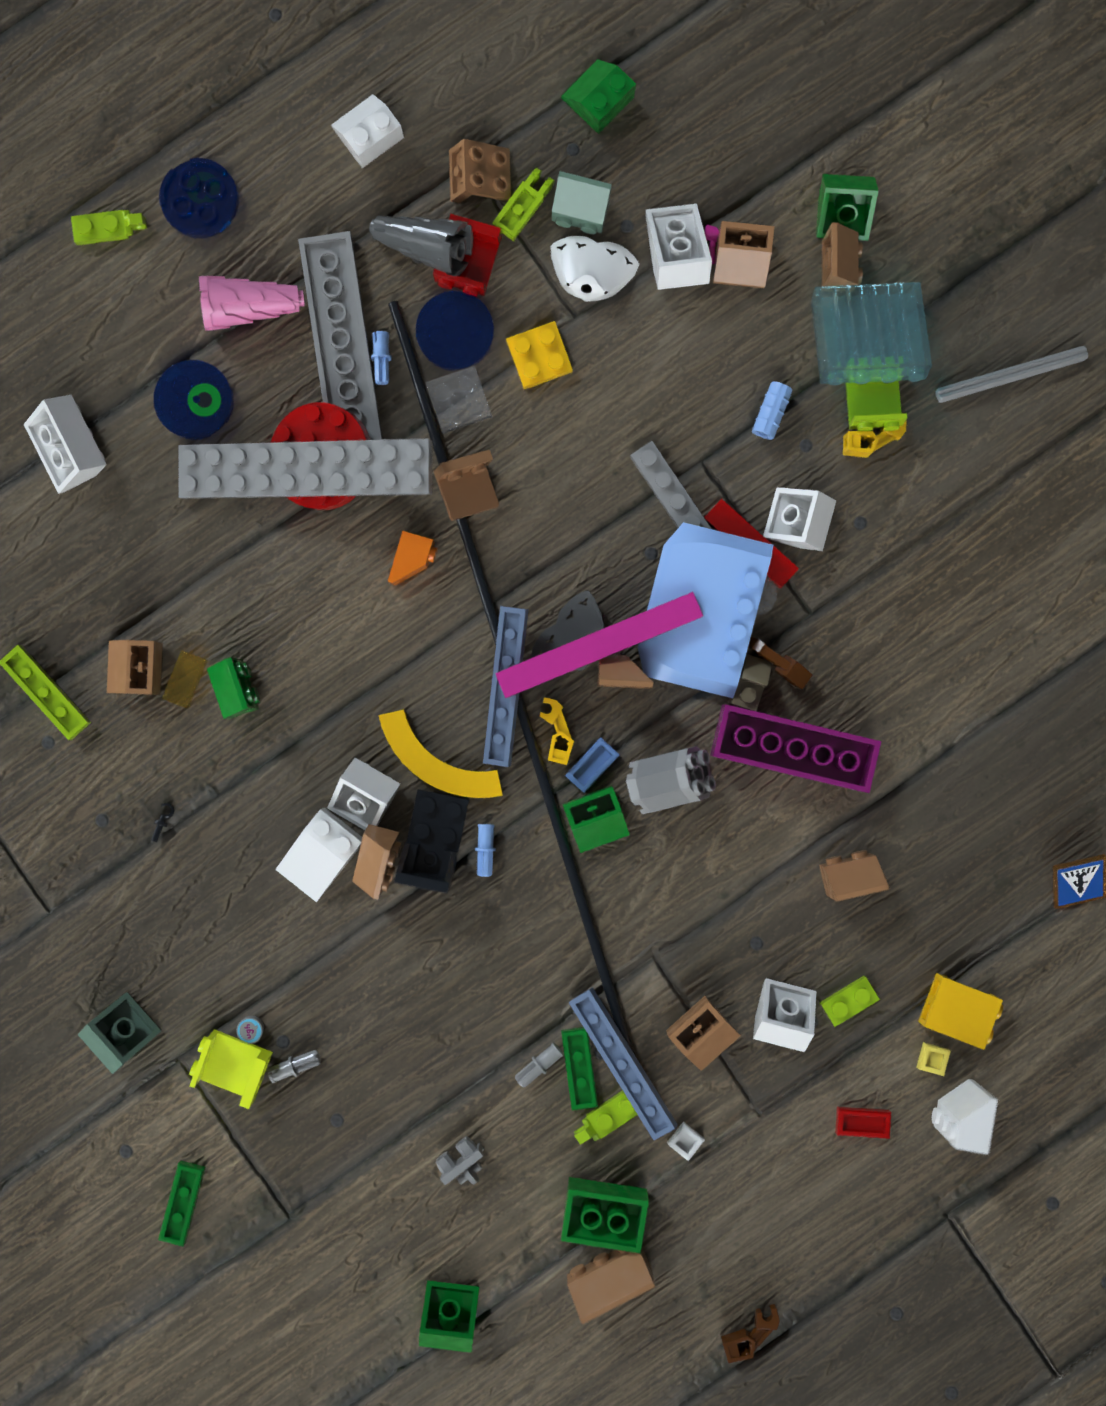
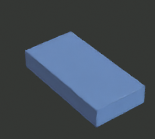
M600 737L565 776L585 793L618 758L619 754Z

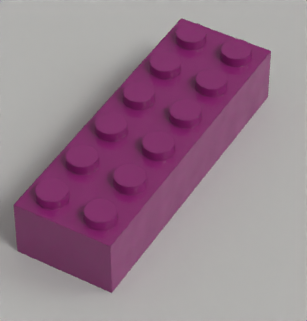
M724 704L721 706L710 756L870 793L882 741Z

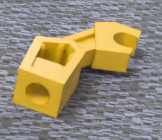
M906 421L898 430L885 431L882 427L878 435H875L873 431H848L843 436V455L869 457L874 451L891 441H898L906 432ZM861 440H867L870 443L868 448H861Z
M544 697L543 703L550 704L552 711L549 714L540 712V717L550 724H554L557 734L552 736L548 761L567 765L574 741L571 738L562 713L563 706L557 700ZM561 735L562 738L569 741L567 743V751L554 748L555 742H557L556 737Z

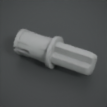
M553 1042L537 1057L533 1056L532 1061L515 1075L518 1084L524 1088L542 1073L546 1074V1070L564 1056L562 1051Z
M317 1050L295 1058L290 1056L287 1061L267 1068L268 1073L272 1072L271 1075H268L272 1083H276L292 1075L297 1077L300 1072L320 1065L321 1058Z

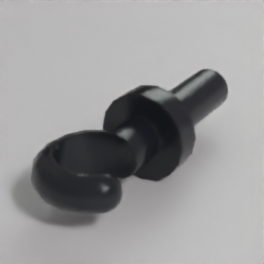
M163 803L161 807L169 806L171 812L168 815L161 814L159 820L155 819L154 823L157 825L151 841H158L162 828L168 825L165 823L166 819L173 816L174 807L170 803Z

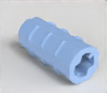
M773 381L770 383L758 417L755 419L756 422L752 433L764 439H774L793 391L791 387L780 382Z

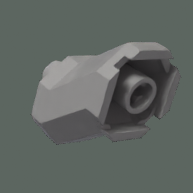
M698 746L630 762L629 768H633L632 774H627L626 783L631 802L635 806L640 805L643 809L639 811L642 814H647L709 798L710 792L716 789V781L711 775L709 767V753L705 749L700 750Z

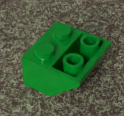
M229 657L207 668L223 719H231L259 709L257 703L260 702V697L257 689L251 687L249 678L252 677L247 662L243 663L242 659Z
M613 786L562 804L580 853L630 835Z

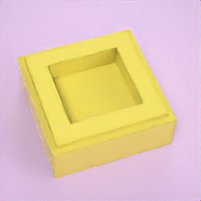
M923 1042L917 1068L944 1076L951 1051L944 1047Z

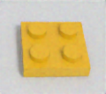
M555 321L506 338L524 390L573 372Z

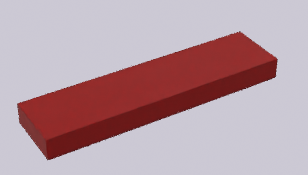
M722 498L704 517L706 522L716 531L771 544ZM773 545L772 557L766 577L781 589L799 568Z

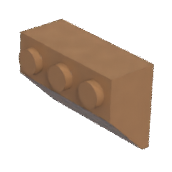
M642 1247L641 1253L622 1250L600 1253L593 1259V1262L585 1266L583 1264L577 1265L567 1274V1285L582 1324L655 1287L652 1267Z

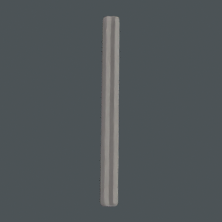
M1080 346L940 387L935 391L937 401L939 403L1085 361L1088 358L1087 348Z

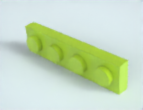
M22 645L14 647L0 660V665L68 740H73L91 723Z

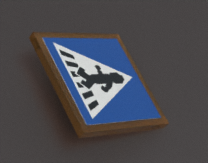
M1105 854L1053 866V906L1055 909L1106 898Z

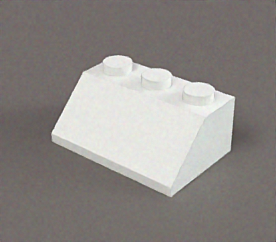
M72 395L44 399L24 423L58 494L64 493L97 476L107 465L104 455L99 450L92 431L86 425L81 415L80 407L75 403Z
M968 1079L938 1100L937 1108H934L932 1112V1123L955 1149L988 1154L998 1100L975 1080Z

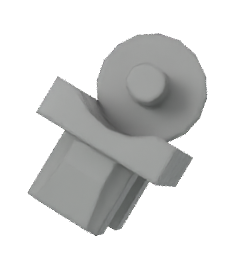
M465 1136L455 1146L462 1155L459 1159L455 1161L448 1151L436 1159V1164L442 1173L440 1180L444 1185L448 1184L462 1172L463 1174L457 1178L461 1185L467 1180L473 1185L479 1181L476 1173L483 1168L479 1162L475 1165L473 1164L483 1157L482 1151H484V1147L481 1143L476 1145L468 1136Z

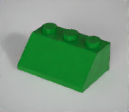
M569 1177L561 1241L641 1253L649 1203L647 1189Z

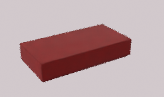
M837 1107L836 1135L890 1139V1110Z

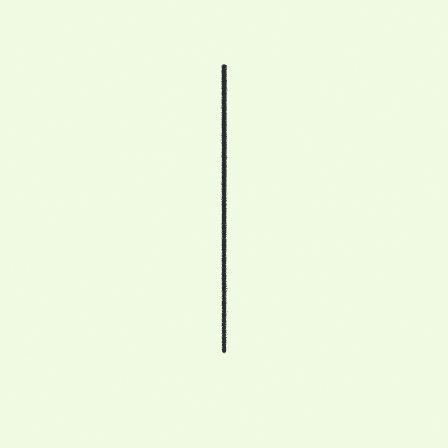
M392 301L388 306L427 430L432 440L438 465L443 462H447L448 458L398 301ZM464 517L457 519L456 522L496 645L499 620L467 519ZM520 692L517 715L614 1023L635 1055L523 696Z

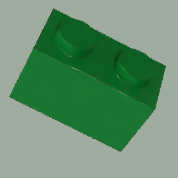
M597 59L561 98L599 134L635 97L636 83L619 66Z
M822 175L818 198L817 238H824L832 223H839L857 231L858 240L869 241L879 192L875 177Z
M427 1280L419 1332V1346L471 1353L479 1287Z

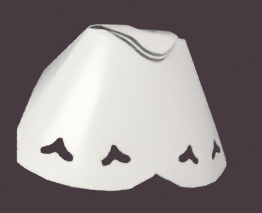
M569 236L551 245V259L561 286L569 294L584 301H598L616 295L635 276L639 267L637 259L626 248L616 243H597L588 237ZM576 243H579L580 245L586 244V246L578 248V245ZM564 244H566V246H564L563 250L557 248V247H562ZM606 249L617 252L611 255ZM625 257H627V258H628V261H629V262H632L633 265H632V264H626V259H625ZM589 284L592 291L590 293L583 292L581 286Z

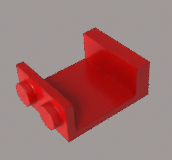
M450 213V220H460L468 222L467 225H471L473 231L471 256L464 255L463 261L469 263L461 275L452 276L434 269V281L444 289L452 290L454 287L463 290L464 294L472 297H477L478 295L485 296L502 239L501 228Z

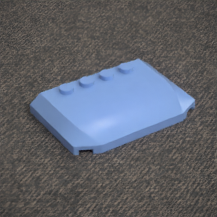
M684 522L663 545L647 610L693 592L703 617L638 644L642 670L649 678L729 698L734 697L768 573L773 545Z

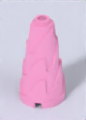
M199 276L205 331L226 329L233 325L249 324L255 320L279 318L280 315L300 312L299 307H304L303 290H298L296 285L249 281V279H228L225 276Z

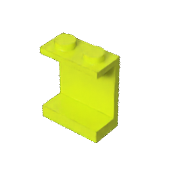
M214 1029L208 1037L204 1036L200 1042L198 1052H201L199 1061L195 1060L191 1067L189 1075L193 1077L189 1086L195 1088L200 1080L241 1095L242 1098L239 1106L249 1109L257 1097L273 1052Z

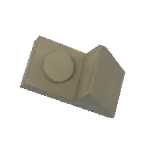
M746 654L739 683L730 704L757 711L764 687L769 682L772 662Z

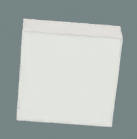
M683 1121L667 1141V1144L689 1161L705 1139Z

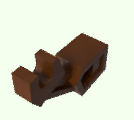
M751 637L748 648L757 652L756 654L761 658L776 665L775 672L791 685L800 689L805 687L813 676L812 673L787 655L782 657L762 641Z
M775 1304L769 1305L771 1315L768 1317L762 1316L760 1308L756 1309L755 1327L751 1332L744 1328L721 1336L728 1364L753 1358L754 1351L773 1330H777L780 1319ZM748 1340V1346L738 1349V1343Z

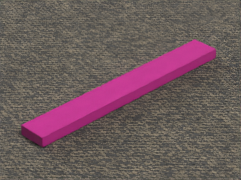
M691 592L495 674L505 698H508L702 618L703 614L694 593Z

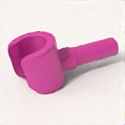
M706 225L704 233L706 240L710 241L709 251L713 265L715 264V247L719 230L717 227Z

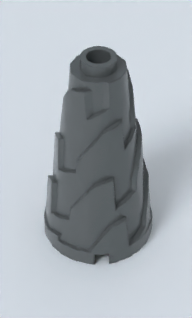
M379 215L372 219L369 226V232L374 240L401 252L404 256L421 261L424 265L448 275H461L469 263L463 261L464 255L471 256L473 231L471 225H467L468 222L450 219L437 220L416 216L415 218Z

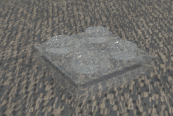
M475 366L425 382L442 434L492 417Z

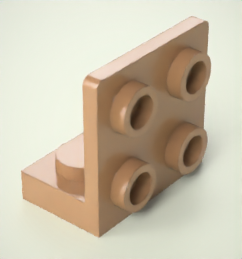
M463 139L449 150L451 202L461 203L471 195L508 201L511 198L510 150L508 148Z
M490 450L443 462L435 469L434 475L451 521L495 509L499 506L486 468L493 460Z

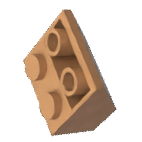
M721 221L717 238L713 283L764 289L772 254L774 226Z
M141 640L109 641L107 693L161 695L163 643Z
M369 824L363 834L353 882L373 899L378 900L382 891L387 892L389 884L392 882L396 866L393 865L399 855L402 842L397 841L399 832Z
M706 996L700 999L666 1030L670 1040L701 1071L740 1037V1034Z

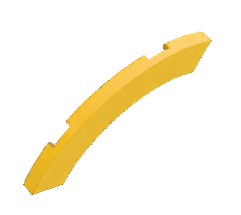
M405 710L378 715L382 730L394 753L413 774L424 782L447 793L463 797L491 798L503 796L498 770L469 771L448 765L431 754L419 742L411 729Z

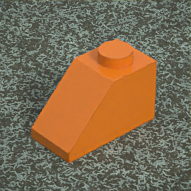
M402 531L388 582L396 586L427 569L429 562L434 563L438 550L437 547H434V540Z

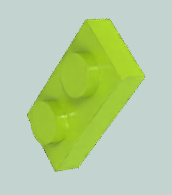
M862 976L819 1003L833 1026L836 1027L880 999L868 979Z

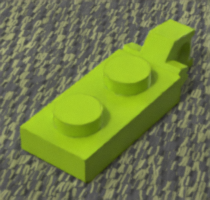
M129 210L71 216L73 238L76 245L129 239L128 236L133 235V230L147 229L146 218L142 213L131 214Z
M622 1090L587 1113L586 1117L582 1120L584 1125L574 1131V1136L580 1145L591 1138L597 1141L638 1114Z

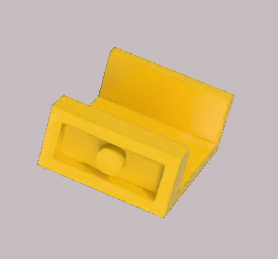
M936 973L918 1022L926 1028L985 1050L986 1044H989L993 1038L994 1030L992 1028L994 1023L1002 1014L1003 1000L996 995L987 994Z

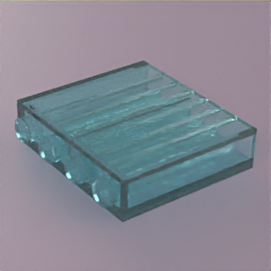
M920 282L815 287L811 307L820 384H866L879 381L892 383L902 380L917 382L927 378L932 367Z

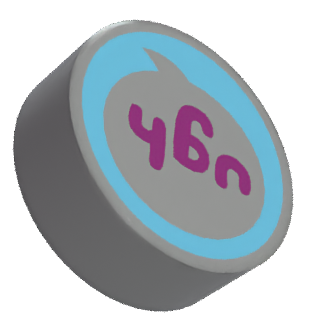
M256 1016L243 1018L237 1025V1036L246 1043H256L264 1034L262 1020Z

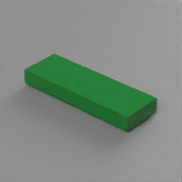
M584 1027L561 1030L572 1110L598 1107L588 1033Z
M179 1161L160 1230L159 1241L182 1247L186 1244L205 1166Z

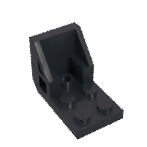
M421 789L417 790L408 838L404 843L394 883L448 893L454 878L470 799Z

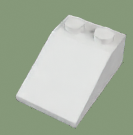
M697 204L646 209L645 215L653 272L658 290L709 284L712 259Z
M322 808L306 826L275 870L317 902L358 851L363 837L328 809Z

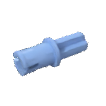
M376 331L372 333L373 355H371V360L374 361L375 384L387 385L389 383V361L392 360V356L389 354V333L386 331Z
M478 824V847L475 848V851H477V875L481 877L492 875L493 851H496V848H493L494 824Z

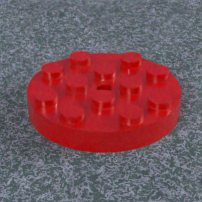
M315 402L302 405L286 415L277 426L271 443L371 439L363 423L348 410L330 403ZM356 496L287 498L306 508L331 510L344 506Z

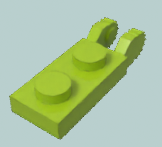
M535 168L527 180L520 184L492 223V226L501 228L502 234L513 242L554 185L555 181L552 178H548L539 191L532 188L541 176L542 171L538 168Z

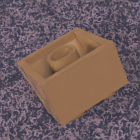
M832 223L822 240V293H853L858 284L862 282L863 271L862 268H858V258L862 256V242H858L857 231L839 223Z
M867 850L851 853L852 857L842 859L841 856L825 859L826 863L819 865L825 893L835 901L889 890L876 855L867 854Z

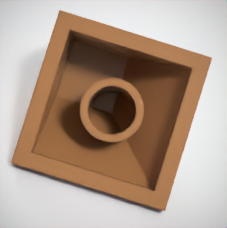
M617 652L599 660L597 686L653 688V681L627 655H620V652Z

